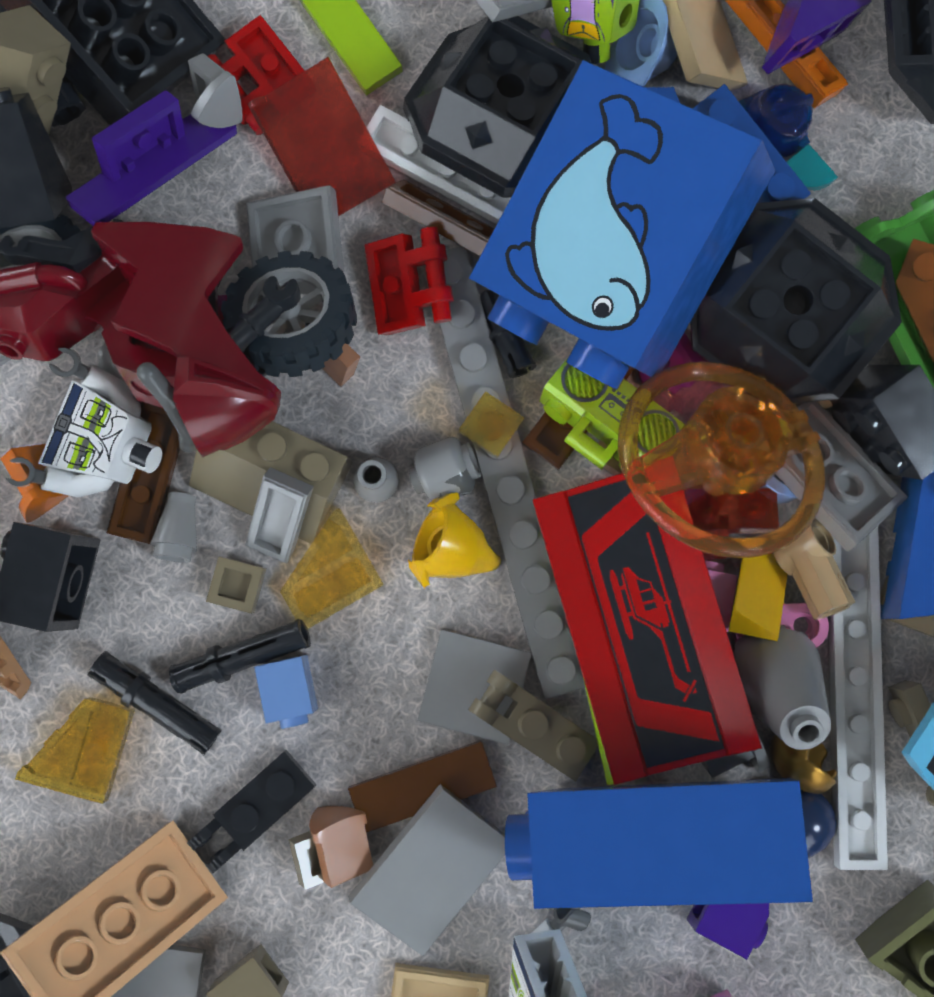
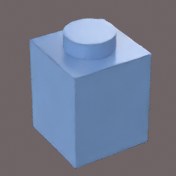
M307 654L255 666L265 723L279 721L281 729L308 723L307 714H312L318 710V704Z

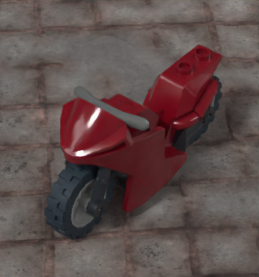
M62 214L55 220L0 228V353L14 360H20L24 357L40 361H51L63 353L58 350L59 348H71L86 336L102 327L104 330L101 333L112 362L133 396L138 401L164 408L178 432L180 449L186 453H191L197 449L202 458L218 450H227L246 441L272 422L280 407L281 391L265 376L279 377L280 373H288L289 377L303 376L302 371L312 369L313 372L324 368V362L330 358L333 361L336 360L343 353V345L345 343L350 344L354 336L352 326L357 324V314L351 289L343 271L339 267L334 269L332 261L328 258L321 256L320 259L314 258L313 253L307 251H300L299 255H292L291 251H283L277 253L278 257L271 259L268 256L262 257L255 261L257 265L251 269L246 266L237 274L239 279L236 283L231 282L225 292L226 295H218V287L223 276L243 251V242L236 235L208 227L157 222H123V220L113 219L112 222H96L94 226L80 231L79 227L74 225L70 218ZM320 302L324 303L321 312L309 310ZM270 324H274L269 332L264 331Z

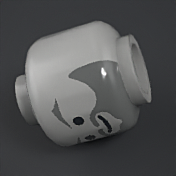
M448 437L421 447L415 453V467L409 468V476L414 490L417 494L425 493L431 501L448 493H458L459 497L467 495L475 488V479L481 477L479 463L473 448L469 443L462 444L456 437Z

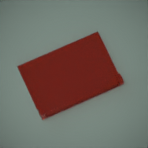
M329 57L266 96H259L247 104L294 190L299 192L328 185L332 186L336 190L338 216L396 183Z

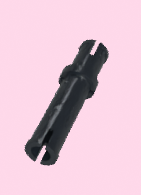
M297 619L292 623L255 635L224 648L215 645L207 648L206 654L177 665H171L169 667L170 682L174 690L180 694L212 681L218 684L230 680L231 674L269 662L297 650L309 648L311 646L310 635L303 620Z
M108 651L103 652L90 668L91 671L87 674L88 677L120 697L122 705L127 708L133 706L169 732L190 744L191 747L199 751L203 756L209 751L217 736L222 732V729L206 721L189 707L158 688V686L150 681L151 676L145 672L137 673L120 662Z

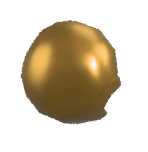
M776 734L774 735L770 746L771 757L777 771L783 778L800 781V790L814 794L826 792L836 783L834 778L837 771L835 769L830 771L822 769L823 761L828 755V751L822 743L811 749L799 750L789 747Z

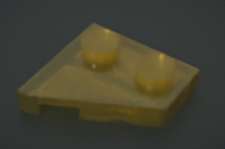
M341 508L332 512L280 590L295 619H302L307 629L384 586L382 579Z
M93 697L84 698L69 715V719L61 728L56 729L43 743L45 746L27 765L22 766L17 772L15 780L104 804L109 800L135 709Z

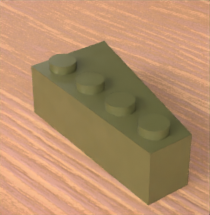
M926 880L879 917L855 939L867 960L882 971L884 969L917 997H934V885L929 880Z

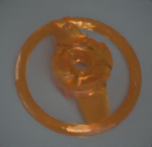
M689 362L666 368L647 379L633 393L623 411L618 431V454L623 475L634 498L647 515L664 531L684 544L702 552L728 558H752L771 554L785 548L804 534L812 524L821 506L825 490V467L818 443L821 438L817 431L813 432L808 423L809 417L805 410H799L785 394L763 378L741 368L715 362ZM691 381H714L733 386L722 387L708 394L680 432L639 457L638 432L640 422L650 403L659 394L673 386ZM746 391L751 395L744 394L743 392ZM800 453L802 455L805 483L799 506L783 525L763 535L736 538L707 532L685 521L660 499L661 496L700 484L706 492L715 496L725 493L733 495L752 493L770 481L785 465L787 457Z

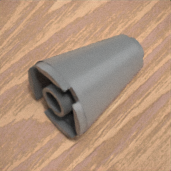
M780 625L778 641L749 635L740 637L734 645L736 650L733 654L751 712L791 748L805 750L821 744L830 733L831 720L820 655L814 643L805 633L786 629L785 625Z

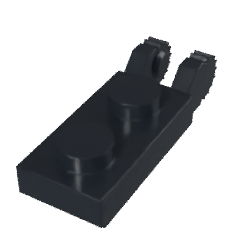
M285 750L213 814L215 818L190 839L187 844L194 851L196 848H201L212 838V834L221 826L233 838V841L226 848H221L216 852L206 865L214 873L240 849L244 851L315 788L317 784L293 756Z

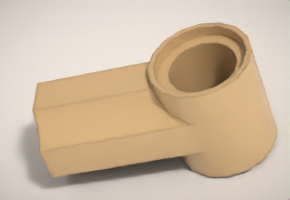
M812 518L772 540V552L776 561L788 575L794 577L814 620L838 614L855 603L833 557L836 554L834 539L816 518Z

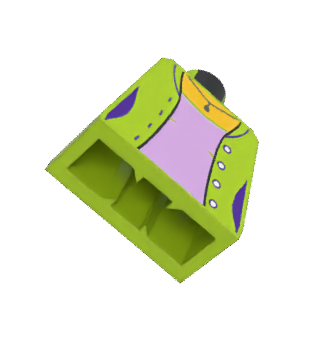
M640 0L551 1L557 31L563 36L583 39V51L589 54L591 63L597 64L606 62L611 58L610 43L615 42L634 29L637 22Z

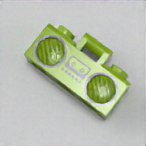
M567 359L544 386L539 400L544 405V411L553 420L563 425L568 423L574 427L564 442L601 470L612 457L620 462L618 466L623 473L673 457L693 431L627 380L623 379L618 390L571 366L566 362ZM587 430L597 439L603 441L607 445V448L605 449L604 447H602L600 444H598L596 441H594L592 438L586 435L584 431Z

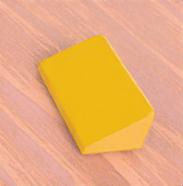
M745 540L729 631L778 641L788 574L780 567L772 553L749 540Z

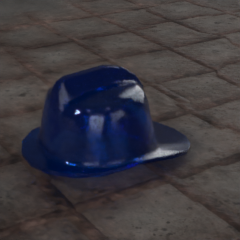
M778 84L739 101L783 158L797 153L810 143L808 130L812 123L813 115L812 104L814 98L812 94L806 95L802 90L793 85Z

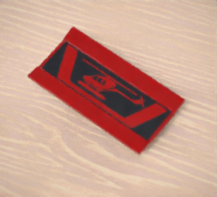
M670 457L625 473L532 499L614 785L724 756L762 749L674 458Z

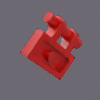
M261 15L225 40V44L233 57L222 63L216 54L207 56L236 78L242 105L243 120L241 123L243 125L248 124L256 135L265 133L270 127V123L262 114L263 109L271 104L278 114L283 117L317 92L313 80ZM246 73L257 86L248 95L238 83V80Z
M438 227L421 229L422 247L415 249L412 235L404 233L364 244L378 335H392L425 327L423 308L429 306L432 307L434 323L452 320L450 303L454 301L452 286H447L443 262L447 261L446 245L440 243ZM425 265L429 288L420 290L417 267Z

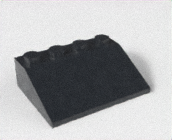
M0 0V4L7 11L30 5L71 43L66 62L65 76L109 125L120 120L163 91L167 90L170 93L191 74L188 64L189 59L202 53L206 56L214 54L225 44L226 40L193 0Z

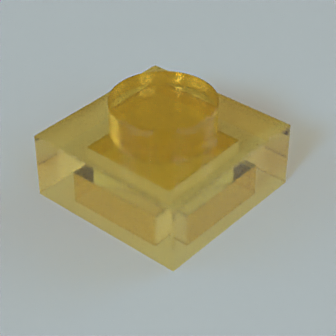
M485 391L459 428V433L495 458H498L524 421V417Z

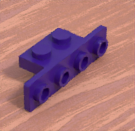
M165 90L92 137L102 173L67 195L68 205L92 226L96 222H109L237 134L236 125L226 128L209 127L199 123L191 114L182 119L179 100Z

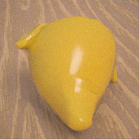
M448 493L440 498L433 499L427 505L432 510L424 519L417 534L412 561L408 559L410 570L424 589L430 585L429 577H466L494 571L501 563V557L488 545L483 531L455 504L460 499L458 493Z

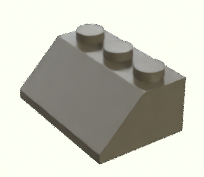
M30 5L1 12L0 88L10 87L12 95L29 92L49 136L54 114L57 110V100L62 79L66 73V62L71 43Z
M272 421L246 441L227 450H218L202 458L196 449L189 486L253 516L263 476L270 467L310 484L314 487L298 538L313 545L353 462L347 456Z

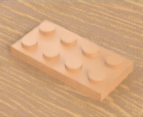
M174 820L167 823L0 951V954L31 997L113 996L228 898L195 850L193 851L187 844L188 840Z

